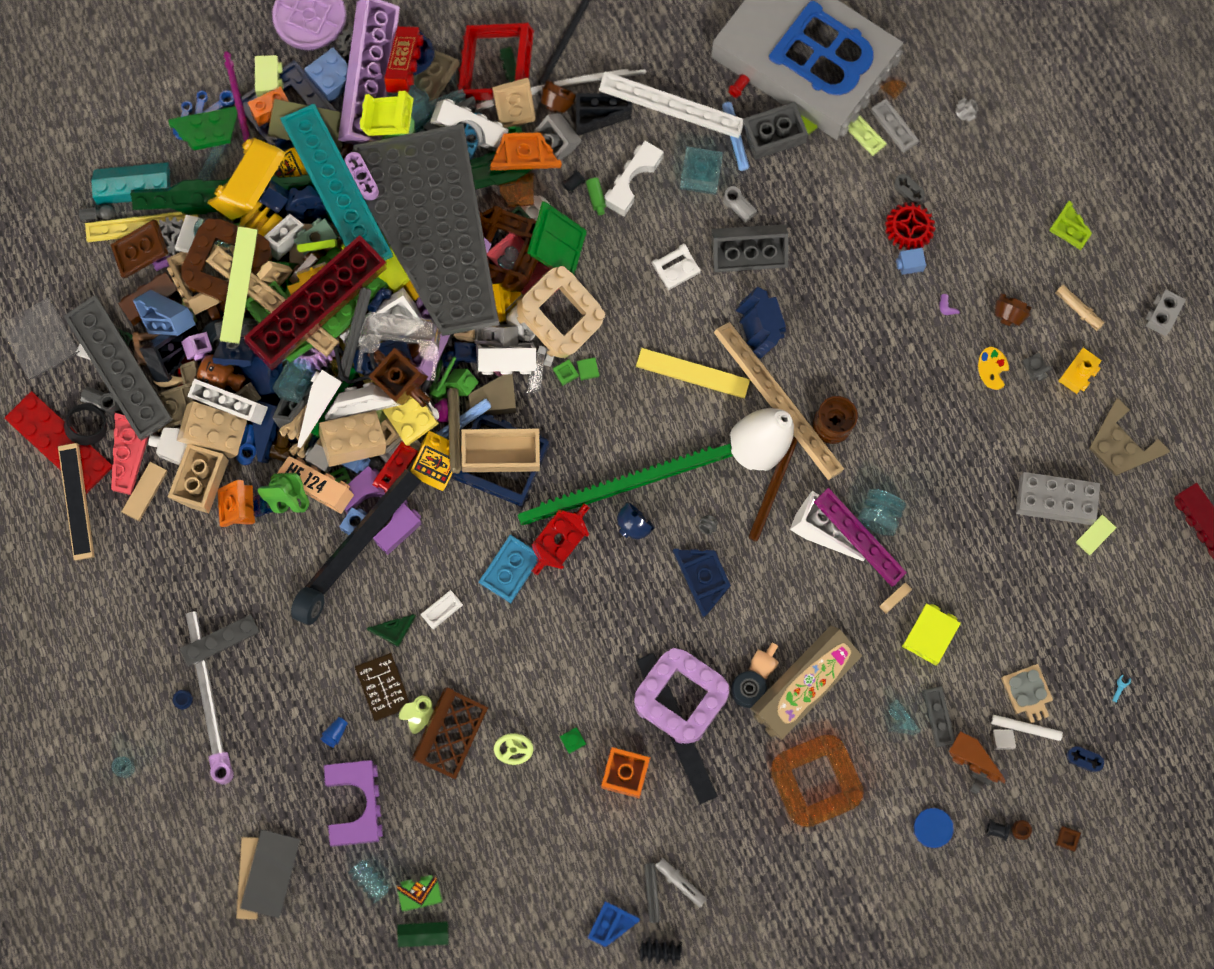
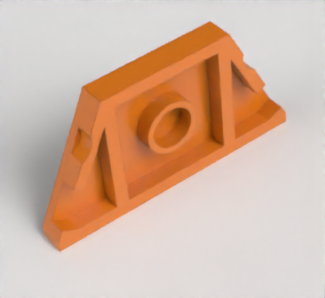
M540 132L505 133L490 165V171L561 168L562 162L560 159L557 160L553 154V149L545 142V138Z

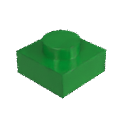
M577 727L559 737L568 754L586 745Z

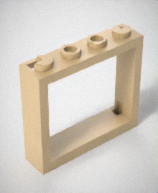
M218 240L215 242L210 253L211 255L219 246L224 251L229 249L233 256L235 246ZM181 251L167 258L170 265L167 270L188 309L192 308L196 315L222 301L201 293L193 297L191 296L180 274L188 253Z

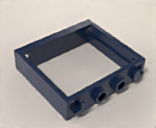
M482 414L477 417L472 429H481L482 425L492 429H517L512 427V424L508 421L501 420L500 422L495 420L490 414ZM539 435L541 466L549 448V441L542 437V435ZM462 470L458 474L452 473L451 476L456 481L523 507L538 471H531L521 495L469 473L462 472Z

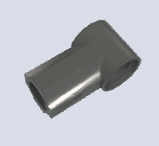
M88 386L83 389L80 399L82 403L94 405L111 415L119 412L120 407L112 394L103 393ZM113 401L112 406L107 408V403Z

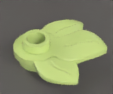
M418 696L414 702L405 704L400 710L399 719L408 720L409 728L413 734L419 733L428 724L434 711L431 699L427 696ZM420 702L425 703L424 709L419 707Z

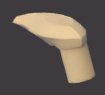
M172 376L173 378L170 382H153L161 387H173L183 384L182 377Z

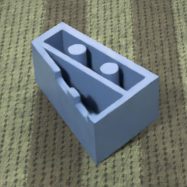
M149 290L133 299L148 334L178 336L196 325L193 320V314L188 307L157 292Z

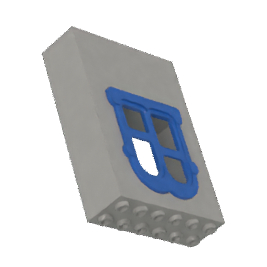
M745 0L714 39L711 58L738 76L740 74L746 75L750 79L749 83L782 105L795 102L802 116L816 124L817 128L838 140L840 136L844 137L850 128L848 127L849 124L857 120L861 108L865 109L870 102V96L878 92L881 81L885 82L888 79L891 68H896L899 64L900 56L903 53V50H901L903 42L839 0ZM813 18L820 19L838 31V36L828 48L823 47L803 33V30ZM848 38L860 46L861 56L857 61L847 62L835 54V51L844 39ZM796 40H800L814 50L813 54L802 66L786 56L787 51ZM820 56H824L843 69L844 79L839 84L831 85L812 74L810 69Z

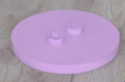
M276 0L273 6L272 18L278 35L287 44L302 50H315L329 45L340 35L345 25L346 11L343 0Z

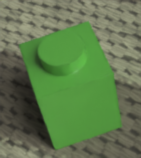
M454 369L444 384L448 388H457L459 396H468L478 384V380L468 369Z

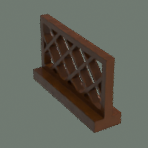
M444 688L411 760L452 779H456L488 707L455 692L451 688ZM454 697L462 700L464 708L454 711L452 706ZM476 706L482 709L478 718H471L469 708ZM465 710L469 721L459 724L455 713ZM453 715L456 726L446 729L443 721L445 717ZM470 723L473 731L471 735L463 737L460 726ZM457 728L461 739L450 742L447 731ZM444 733L448 744L438 747L435 741L436 736ZM462 741L464 746L463 753L455 756L452 744ZM449 746L452 757L442 760L439 749ZM436 751L440 762L431 764L425 761L430 752ZM454 759L456 765L453 774L446 771L444 762Z

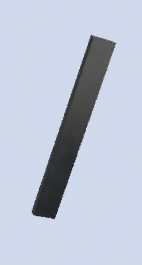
M406 468L305 587L325 594L420 484L421 480Z
M654 653L636 660L644 679L658 661ZM667 683L655 700L683 719ZM669 735L699 805L717 798L716 791L694 742L680 744Z

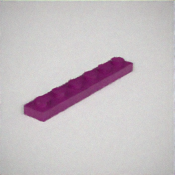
M829 488L825 489L813 501L891 587L895 586L907 573Z

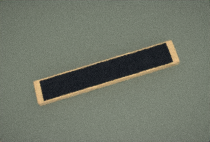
M79 444L58 446L73 558L75 561L94 558Z

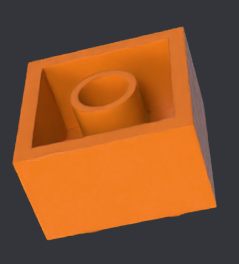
M612 747L601 788L640 798L650 757Z

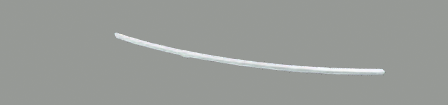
M623 69L609 71L608 73L625 77L646 74V69L636 71ZM604 72L553 83L561 87L599 81L602 80ZM544 85L532 87V95L540 94ZM488 100L476 104L475 112L495 106V101ZM424 125L415 128V133L424 131ZM354 159L352 160V163L354 164V166H356V162Z

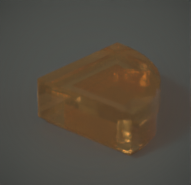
M893 80L882 85L881 90L896 99L906 88L907 84L902 81Z

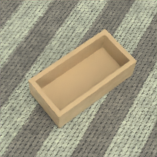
M462 429V472L540 471L539 429Z

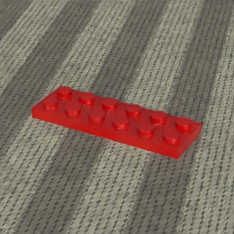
M31 391L4 419L61 471L58 446L74 444V442L65 434V421ZM79 445L85 492L87 494L112 469V465L91 445Z

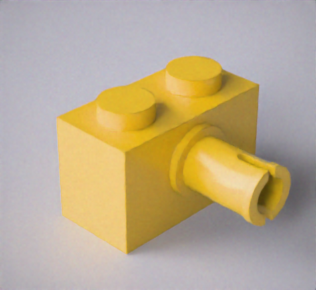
M1082 348L1059 379V382L1076 394L1080 390L1084 392L1090 384L1088 381L1090 376L1095 377L1101 369L1098 365L1102 360L1085 348Z

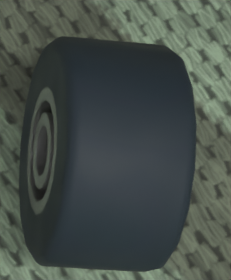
M303 587L293 601L291 607L292 618L304 624L312 625L317 621L323 610L324 594L312 588Z
M753 671L740 673L731 686L733 700L744 708H751L767 692L764 678Z

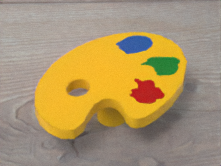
M988 347L982 351L979 357V374L987 387L999 390L1005 385L999 374L1002 371H1008L1009 364L1007 358L999 349ZM992 374L994 375V380L990 378Z

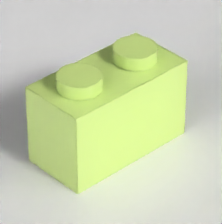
M277 55L255 56V91L257 97L279 87L283 89V81L280 79V73H283L282 62H279Z

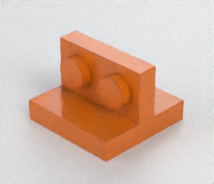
M235 480L218 489L220 527H228L232 524L250 525L255 523L253 486L244 485V480Z

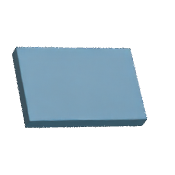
M509 535L478 583L507 602L512 603L532 573L531 570L538 563V558L531 547L514 536Z

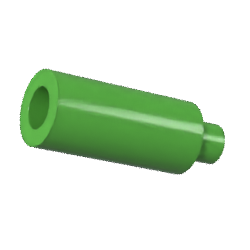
M599 178L588 179L586 185L593 210H597L599 216L605 214L604 208L606 204Z

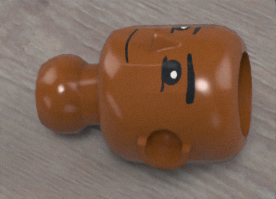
M214 354L204 357L197 371L199 381L222 390L230 386L235 392L244 387L246 378L242 374H235L233 365L213 364Z

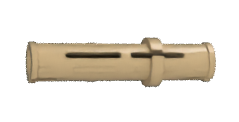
M1064 284L1055 293L1081 316L1080 319L1082 321L1085 320L1095 331H1098L1105 324L1093 312L1092 308H1088Z

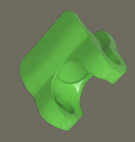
M296 473L273 474L269 486H261L257 490L260 497L268 503L274 513H284L289 507L293 512L303 513L309 507V499L304 492L302 480ZM298 498H299L300 501H301V506H300V507H299V502L297 501Z

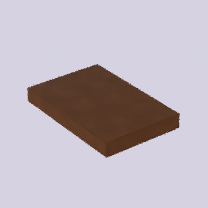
M154 219L110 244L121 278H128L168 255L158 221Z

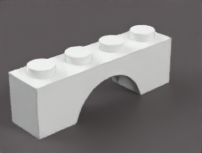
M450 99L437 102L430 123L441 128L456 125L459 122L467 123L475 130L478 137V145L494 152L497 151L503 134L508 133V129L504 128L503 124L496 121L491 122L482 114L476 115L467 107H459Z
M644 141L642 146H637L634 151V158L627 161L624 173L617 176L614 182L616 185L613 189H609L604 197L606 199V206L622 216L626 215L634 203V194L629 187L632 178L642 172L654 173L663 159L664 151L647 141Z

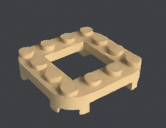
M564 266L553 268L545 273L516 302L518 322L520 324L524 322L549 349L546 353L551 357L567 358L575 353L602 325L605 317V312L599 303ZM558 288L582 314L580 320L564 336L539 309Z

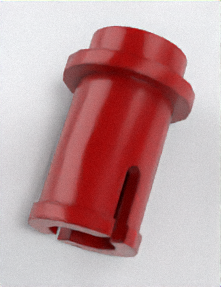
M740 74L736 82L730 85L728 93L734 98L741 96L742 90L750 82V79L746 75Z

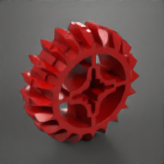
M906 202L903 204V207L897 205L896 210L892 209L891 215L889 214L886 218L888 221L885 222V227H887L885 234H890L888 240L894 239L893 246L897 245V243L900 244L899 250L903 246L906 247L905 250H910V247L917 249V246L924 248V244L928 245L929 239H932L934 236L935 227L933 225L935 220H931L932 213L926 214L927 208L921 209V204L917 207L914 206V202L910 206ZM908 215L906 220L896 221L901 216ZM909 222H910V225H912V227H913L912 230H911V232H910V228H908ZM898 231L903 232L905 234V237L902 236ZM924 232L922 236L912 239L913 234Z

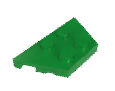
M236 106L168 119V123L171 128L178 132L183 140L187 141L193 150H199L231 143L238 114Z

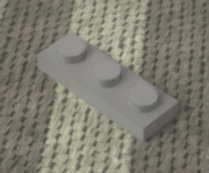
M887 99L871 108L872 114L903 153L918 144L919 140Z

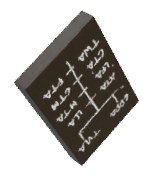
M392 653L355 666L375 722L400 713L402 707L410 703Z

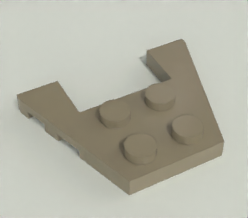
M194 360L180 366L183 385L158 394L174 419L157 430L158 432L162 433L163 428L180 427L187 404L192 401L196 402L195 399L187 396L194 379H198V361Z
M1119 398L1114 401L1089 448L1115 476L1165 456L1170 452L1159 439L1143 451L1124 432L1117 422L1130 410Z

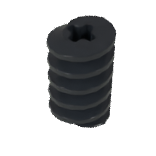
M647 937L645 942L641 939L640 962H643L645 957H647L648 963H651L653 958H655L656 964H659L661 959H663L665 965L671 960L672 965L675 966L677 961L680 962L682 941H679L678 945L675 946L674 940H671L670 944L667 945L666 939H663L661 944H659L658 938H655L653 943H651L650 937Z

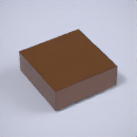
M1061 826L1056 846L1075 852L1081 832Z

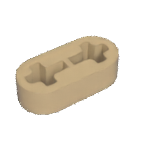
M905 582L879 607L887 614L912 591L911 587Z

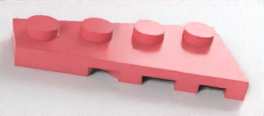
M115 413L111 489L115 492L131 495L149 436L141 441L125 415Z

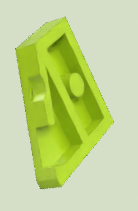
M1068 201L1049 231L1082 250L1092 232L1084 224L1080 214H1077L1072 207L1073 203Z

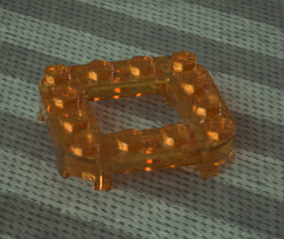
M822 735L783 751L775 757L771 764L770 775L782 799L791 822L800 827H814L851 811L863 799V786L846 747L834 735ZM827 756L842 792L807 807L791 770Z

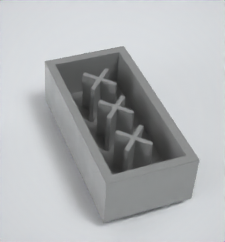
M1023 472L1019 478L1016 514L1092 525L1097 520L1100 483Z

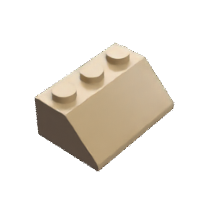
M187 444L168 498L192 509L209 513L229 460L222 453Z

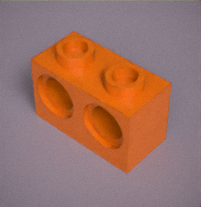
M282 87L247 102L258 126L270 122L274 99L289 101Z

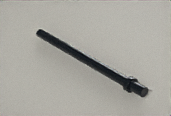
M582 0L539 80L540 84L544 85L549 79L591 0Z

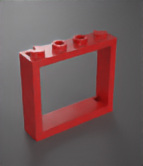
M529 23L466 26L465 36H463L464 48L461 51L462 65L459 67L460 81L457 84L459 88L458 94L463 100L474 97L475 100H494L492 89H471L478 38L520 37L515 81L524 78L529 79L534 30Z

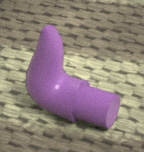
M942 294L941 301L939 302L941 313L944 315L959 314L960 311L958 309L949 307L948 295Z

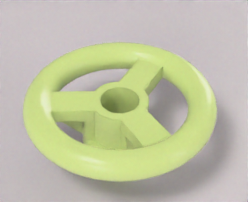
M516 733L506 734L496 741L494 753L500 761L506 764L517 765L526 762L532 756L533 745L524 735ZM506 741L507 751L502 755L500 746ZM517 753H523V754H525V755H524L523 757H521V758H517V759H511V758H510L512 755L517 754Z

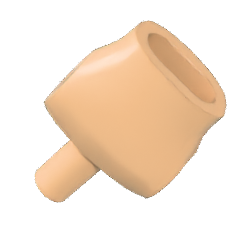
M771 643L766 652L757 650L748 670L760 674L766 680L779 663L773 657L778 645Z

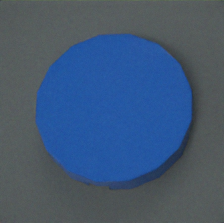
M937 808L926 809L916 817L914 821V835L923 846L940 848L952 838L954 831L953 822L943 810Z

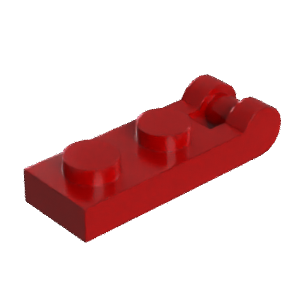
M401 441L372 485L376 488L384 489L386 493L405 469L409 467L418 451ZM385 477L391 479L389 483L384 481Z

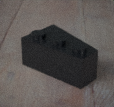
M576 93L578 136L629 120L632 117V102L607 93Z
M196 325L178 336L160 334L140 348L155 382H170L173 378L172 374L177 368H180L181 362L186 356L181 342L189 336L199 334Z

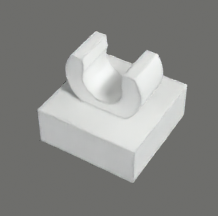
M539 346L536 356L545 358L543 365L551 367L554 356L551 357L546 353L549 350L548 348Z

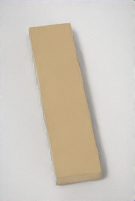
M242 837L237 919H258V913L242 910L240 906L259 838Z

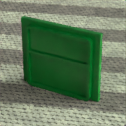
M542 201L527 254L550 269L564 266L574 275L587 230L547 202Z

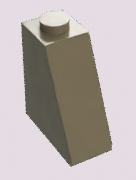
M504 374L471 392L469 400L465 401L466 411L483 399H487L491 404V408L484 412L483 415L516 413L513 374Z

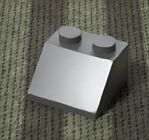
M561 113L547 115L533 132H540L543 135L545 142L553 149V154L557 160H561L572 153L582 141Z

